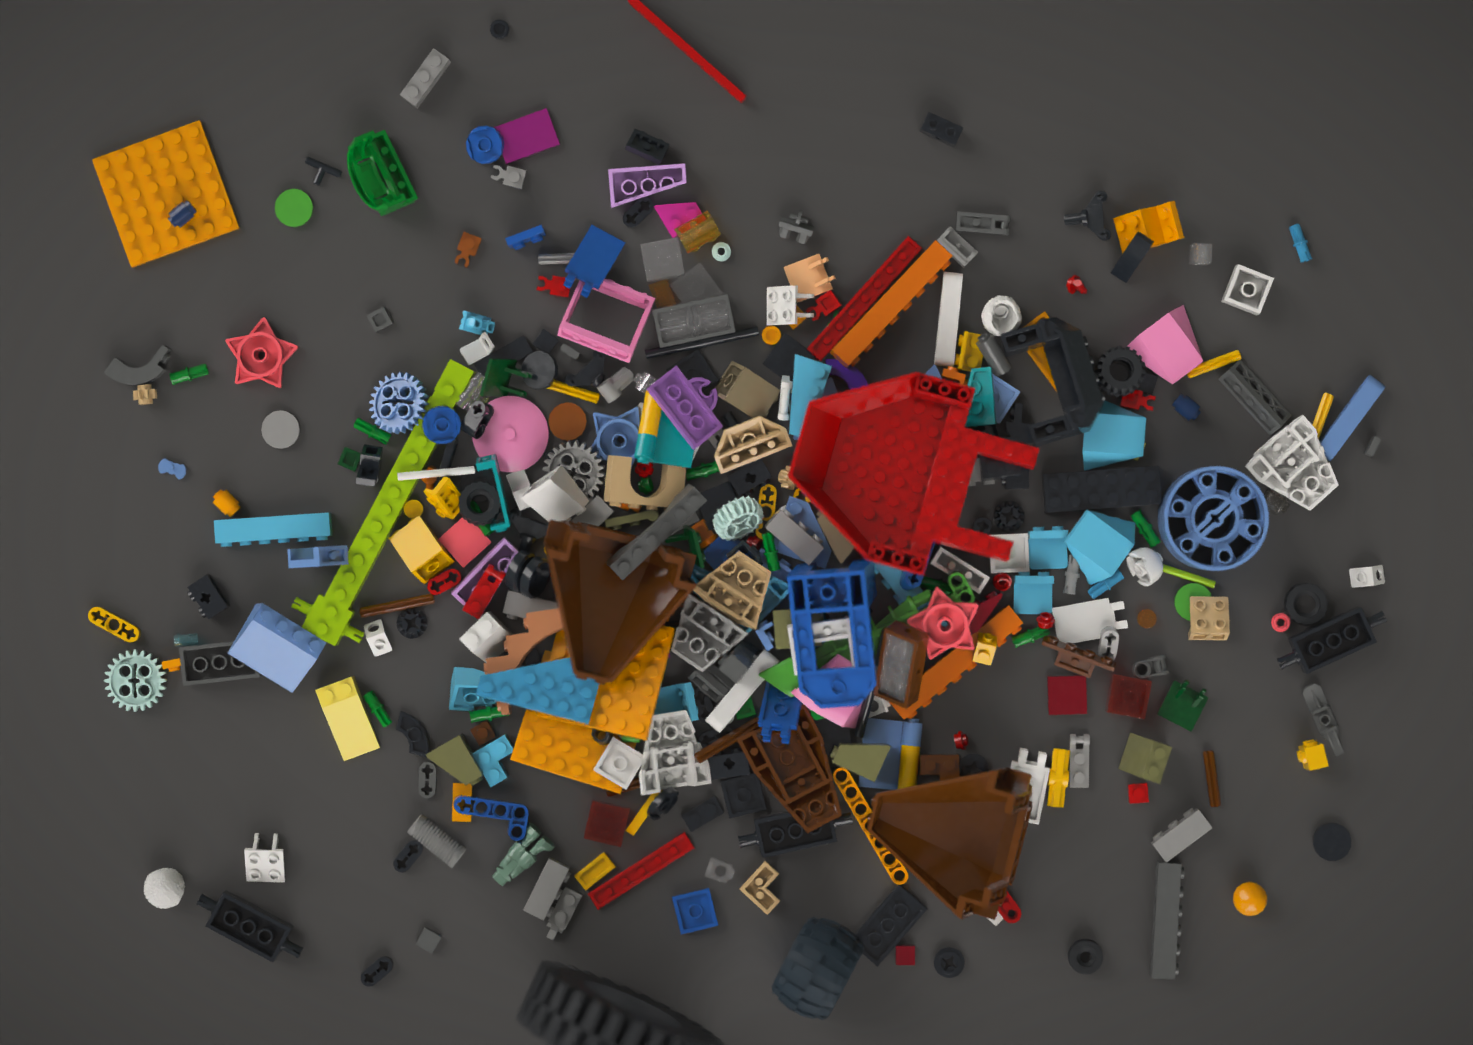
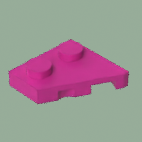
M696 202L654 206L672 238L677 237L705 220Z

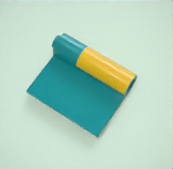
M646 390L634 457L638 459L637 462L643 464L653 462L691 469L694 450Z

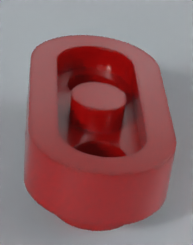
M1007 891V896L1002 906H999L998 912L1006 922L1016 923L1021 918V909ZM1014 910V916H1009L1008 911Z

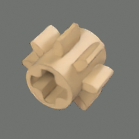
M152 384L137 385V390L133 391V400H138L139 405L153 404V399H157V389H152Z
M786 465V470L782 469L779 472L778 481L782 483L781 487L794 490L795 484L788 478L791 466Z

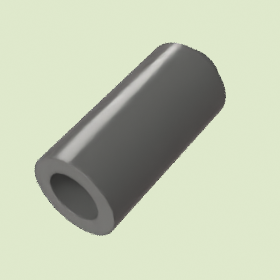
M984 333L979 336L976 345L988 365L992 367L993 373L996 376H1000L1008 372L1012 365L993 334Z

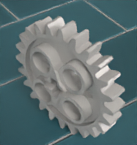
M570 440L567 441L566 446L562 442L559 444L560 449L555 446L553 448L554 453H548L551 459L544 461L548 466H545L543 470L549 473L557 468L559 464L562 465L564 468H567L565 470L575 483L578 479L583 481L584 488L580 489L587 499H589L588 494L593 497L595 495L594 490H600L598 484L604 483L600 477L606 474L600 471L605 468V465L599 464L603 458H596L599 452L592 453L593 446H590L588 449L585 448L586 442L579 446L578 440L574 442V445H572ZM565 455L572 457L573 461L571 464L565 462ZM582 462L589 463L590 470L583 469ZM573 468L576 469V470H575V472L577 473L576 475H573V474H572V473H573V471H572Z

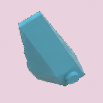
M454 667L451 678L449 710L471 711L475 710V707L490 706L491 708L492 704H497L495 700L476 696L480 677L485 675V672L474 668Z

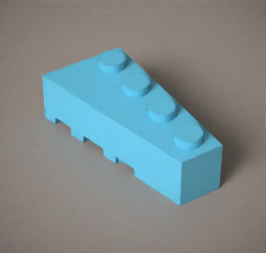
M795 354L789 434L799 437L809 401L822 398L832 366Z

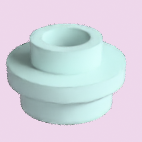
M719 242L713 246L712 255L717 261H726L731 255V249L728 244ZM723 248L725 250L724 255H719L718 249Z

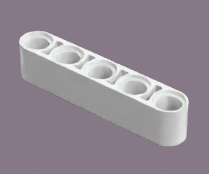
M943 272L934 365L954 367L963 273Z
M764 649L749 670L731 688L705 721L720 733L764 681L759 676V673L778 664L779 660Z

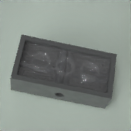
M727 293L652 309L660 348L736 332Z

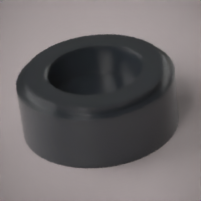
M495 20L490 25V33L496 39H504L509 34V26L504 20Z

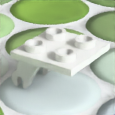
M796 285L767 287V325L797 324V317L814 318V313H796V298L810 299L814 298V294H800Z
M255 833L253 848H245L246 881L285 882L283 849H278V833L273 835L272 850H258L259 833Z

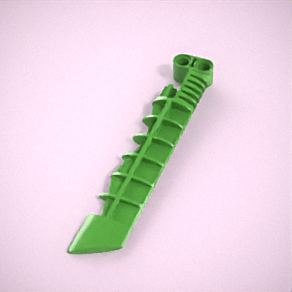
M959 571L950 573L948 584L953 592L947 596L954 602H962L960 596L966 592L971 595L969 602L973 603L975 597L964 575ZM959 575L962 578L961 584L953 585L951 583L952 577ZM929 589L913 597L907 596V599L894 610H892L891 606H888L890 613L876 625L870 616L871 625L873 626L871 630L874 655L876 654L883 628H886L896 620L909 625L906 621L909 617L927 608L925 606L917 610V607L930 601L932 595ZM848 638L826 641L816 649L817 668L820 669L837 654L851 661ZM792 657L759 673L760 677L791 698L794 697L791 691L799 688L798 674L794 675Z

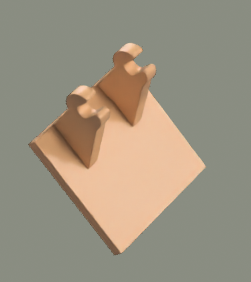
M816 254L783 267L790 286H798V293L814 294V296L833 290L830 282L836 279L835 275L828 277L823 265L829 261L828 257L821 259L820 254ZM796 298L797 303L806 300L805 298Z

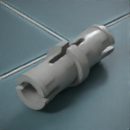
M1069 555L1067 571L1064 574L1066 579L1063 593L1075 595L1077 578H1080L1079 564L1072 555Z

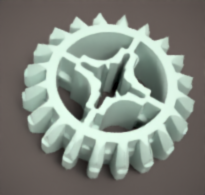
M742 496L740 499L735 498L726 505H722L723 507L717 510L718 513L714 515L712 520L714 530L722 539L727 541L732 539L735 541L737 538L741 540L744 536L748 537L749 533H754V529L759 528V524L763 522L764 515L761 505L755 498L750 496L745 498Z

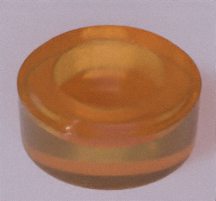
M1144 609L1137 615V622L1143 628H1151L1156 623L1157 617L1152 610Z

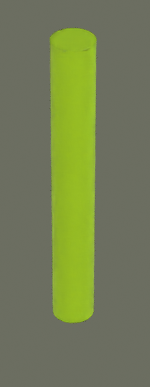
M1163 564V572L1211 588L1215 586L1216 581Z

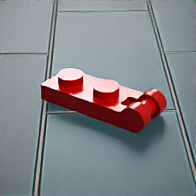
M490 563L462 608L463 611L478 620L506 575L502 570L494 569L495 566ZM489 575L496 578L494 583L488 580Z

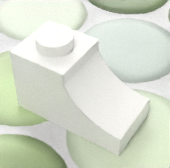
M525 470L506 475L519 510L522 511L529 508L530 506L522 499V496L531 486Z

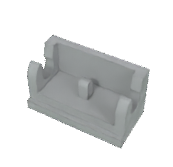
M951 226L937 240L963 268L978 253Z

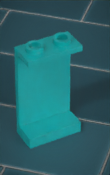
M493 454L479 457L476 461L477 471L493 468L504 518L492 521L491 531L496 530L497 533L506 531L507 527L511 525L509 519L510 512L497 456Z

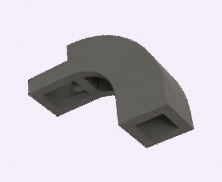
M162 345L151 361L139 368H132L115 357L104 373L113 380L127 385L137 386L151 383L166 372V369L161 364L167 363L171 357L169 353L172 350Z

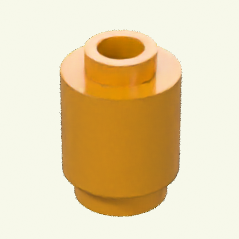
M220 489L213 496L215 499L213 503L225 516L228 515L231 518L241 508L239 502L227 489L225 491Z

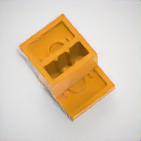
M1175 201L1139 209L1113 218L1122 254L1138 231L1154 241L1150 248L1184 238Z

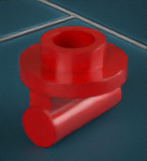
M1074 275L1068 279L1066 287L1069 293L1074 294L1076 291H1079L1081 294L1087 293V288L1079 276Z

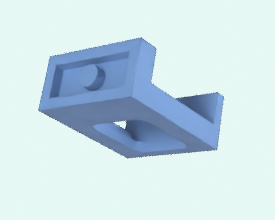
M347 545L287 549L289 568L348 564Z

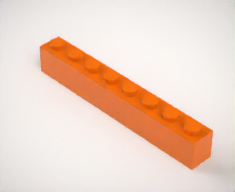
M935 240L831 350L830 354L846 369L849 365L854 367L861 359L859 355L863 351L867 353L873 347L871 342L876 337L880 339L887 332L884 328L888 324L893 325L900 318L898 316L900 311L906 312L913 304L910 301L915 296L919 298L925 292L923 287L927 283L931 285L939 277L936 273L940 269L944 271L951 264L949 260L952 255Z
M1006 605L984 623L978 632L971 635L974 650L954 648L923 673L918 701L907 709L891 702L890 704L903 720L913 718L918 713L916 710L919 707L923 706L925 708L933 701L931 698L935 694L940 696L948 689L946 685L951 681L953 684L963 677L961 675L962 672L966 669L969 672L977 666V663L973 662L972 658L979 632L990 633L996 636L997 646L1000 647L1007 641L1006 637L1009 634L1015 635L1022 629L1020 625L1023 622L1013 609Z

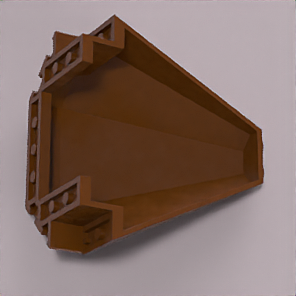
M550 519L545 542L543 543L572 671L576 678L582 680L591 678L595 679L594 682L604 685L606 682L612 683L697 586V583L691 578L697 555L683 552V550L673 546L661 544L622 580L605 562L620 548L637 538V535L584 522L574 523L572 521Z
M1005 767L876 793L871 802V806H873L872 813L867 818V831L961 920L973 915V913L995 920L998 908L1002 906L1007 896L1008 885L1012 886L1033 807V802L1029 801L1032 796L1031 774Z

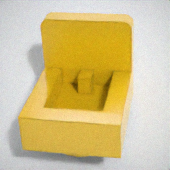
M979 632L972 661L991 666L997 647V637L990 633Z

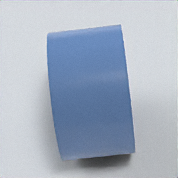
M1210 466L1184 473L1167 488L1161 499L1162 504H1159L1157 522L1164 545L1177 560L1192 568L1211 571L1235 568L1248 561L1259 550L1267 534L1269 513L1263 493L1248 476L1232 468ZM1217 473L1225 474L1237 480L1229 493L1216 490ZM1205 475L1211 478L1209 486H1205L1202 483V478ZM1189 479L1193 480L1199 492L1191 502L1175 494L1182 484ZM1243 486L1248 491V495L1245 498L1239 494V489ZM1210 498L1220 501L1211 510L1205 511L1202 518L1195 524V512L1203 501ZM1252 499L1256 508L1257 520H1244L1241 505ZM1177 501L1183 505V509L1179 513L1173 509V505ZM1230 514L1229 528L1222 536L1215 539L1205 537L1212 529L1222 525L1224 518ZM1210 515H1215V522H1210L1212 519ZM1168 517L1185 518L1188 532L1172 539L1168 526ZM1251 524L1256 526L1253 536L1248 533V527ZM1240 535L1248 540L1250 544L1242 554L1235 557L1229 543ZM1186 539L1190 540L1192 544L1191 548L1187 551L1182 547V542ZM1199 544L1212 547L1211 565L1199 563L1191 559ZM1222 551H1226L1229 555L1228 560L1222 562L1219 558V554Z

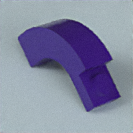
M825 359V364L832 366L829 375L843 379L848 385L849 390L868 385L863 374L855 366L849 365L846 369L837 359Z

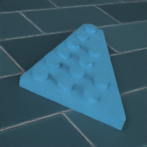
M564 658L482 675L479 680L476 696L589 725L599 683L594 682L595 679L587 678V680L576 678L572 671L570 658Z

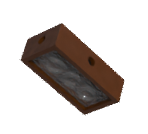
M898 620L884 629L877 671V685L874 688L873 695L905 709L918 701L930 634Z

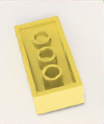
M354 676L315 690L344 761L380 748Z

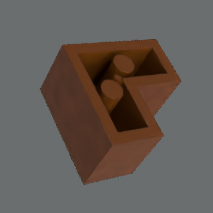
M958 753L920 754L921 775H939V781L959 777Z

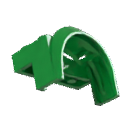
M372 130L353 139L348 146V171L356 192L367 206L379 212L381 216H384L410 205L418 199L385 130L374 133ZM368 157L371 158L367 161L358 164V162L361 160H364ZM375 162H376V164H377V166H378V168H379V170H380V172H381V174H382V176H383V178H384V180H385V182H386V184H387V186H388V189H387V187L385 186L384 182L382 181V179H381V177H380V175H379V173H378V170H377V168H376Z

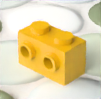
M1311 739L1303 741V745L1298 746L1297 757L1299 762L1303 763L1304 769L1312 771L1329 766L1323 743Z

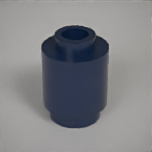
M186 200L168 213L170 215L168 220L174 227L179 226L181 228L194 217L197 210Z
M1182 393L1172 404L1175 407L1174 410L1187 421L1190 419L1194 421L1201 413L1199 410L1201 406Z

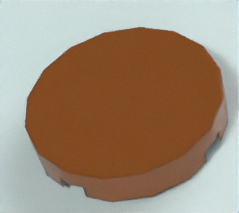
M567 402L559 404L552 410L548 422L550 430L556 437L569 441L583 434L586 429L587 419L582 408L574 403Z

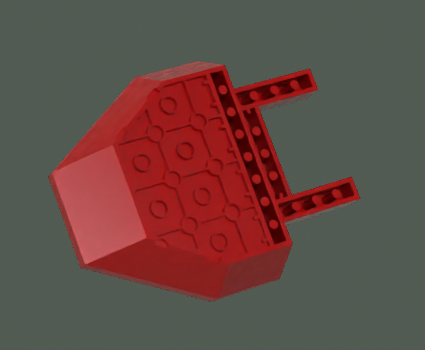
M915 372L809 401L788 478L866 560L923 576L932 542L1008 563L1013 541L957 526L977 455L1033 470L1040 448L964 428L975 388Z

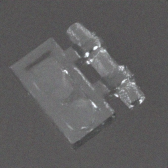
M478 372L476 377L470 380L469 383L471 384L466 391L462 392L459 396L460 399L456 404L467 412L473 402L482 401L486 403L491 397L480 395L484 381L483 375Z

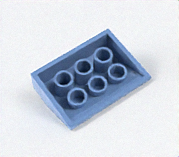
M258 603L255 604L227 654L293 693L318 659L326 642L265 604Z

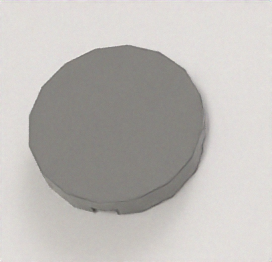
M281 410L275 411L266 416L261 428L262 436L266 443L274 448H288L299 438L300 425L291 413Z

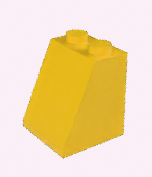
M420 516L411 519L406 526L396 530L388 538L409 570L423 584H426L455 562Z

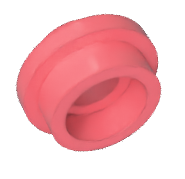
M1277 613L1271 619V626L1277 632H1284L1290 627V618L1284 613ZM1279 619H1282L1284 621V624L1282 626H1279L1277 624V621Z

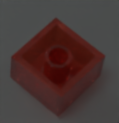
M1112 674L1105 711L1145 719L1152 681Z
M593 799L584 839L621 847L630 808Z

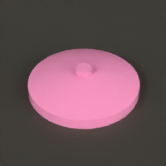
M503 396L490 401L488 404L493 406L494 414L486 426L483 435L479 439L472 437L479 457L496 454L499 469L502 472H517L530 468L540 460L548 445L549 428L544 414L534 403L518 396Z

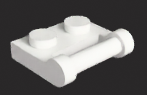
M782 375L778 419L785 421L789 420L790 417L788 413L791 409L789 397L793 388L790 376Z

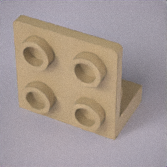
M1191 596L1189 599L1190 629L1188 640H1227L1230 634L1228 597Z

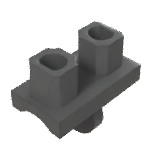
M799 210L798 215L790 213L789 219L781 217L778 225L780 227L779 236L789 239L791 231L798 232L796 241L806 244L809 236H812L814 226L807 225L809 219L802 217L803 211Z

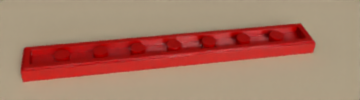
M627 0L635 10L740 103L745 101L746 95L641 1Z
M907 236L806 350L821 362L922 250V247Z

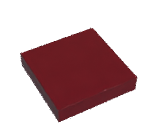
M1047 676L1048 715L1087 714L1085 676Z

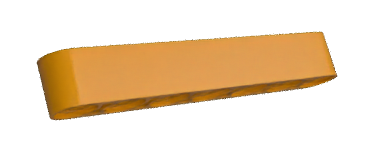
M841 766L837 767L833 771V779L892 881L898 885L904 884L908 880L906 868L896 857L893 863L889 864L884 861V857L891 853L884 846H876V838L865 828V823L872 810L850 772ZM843 770L847 773V777L845 780L840 781L836 778V773ZM854 787L856 795L848 797L846 795L847 788ZM858 804H864L866 811L859 814L855 811V807ZM901 870L905 873L902 880L894 878L896 871Z

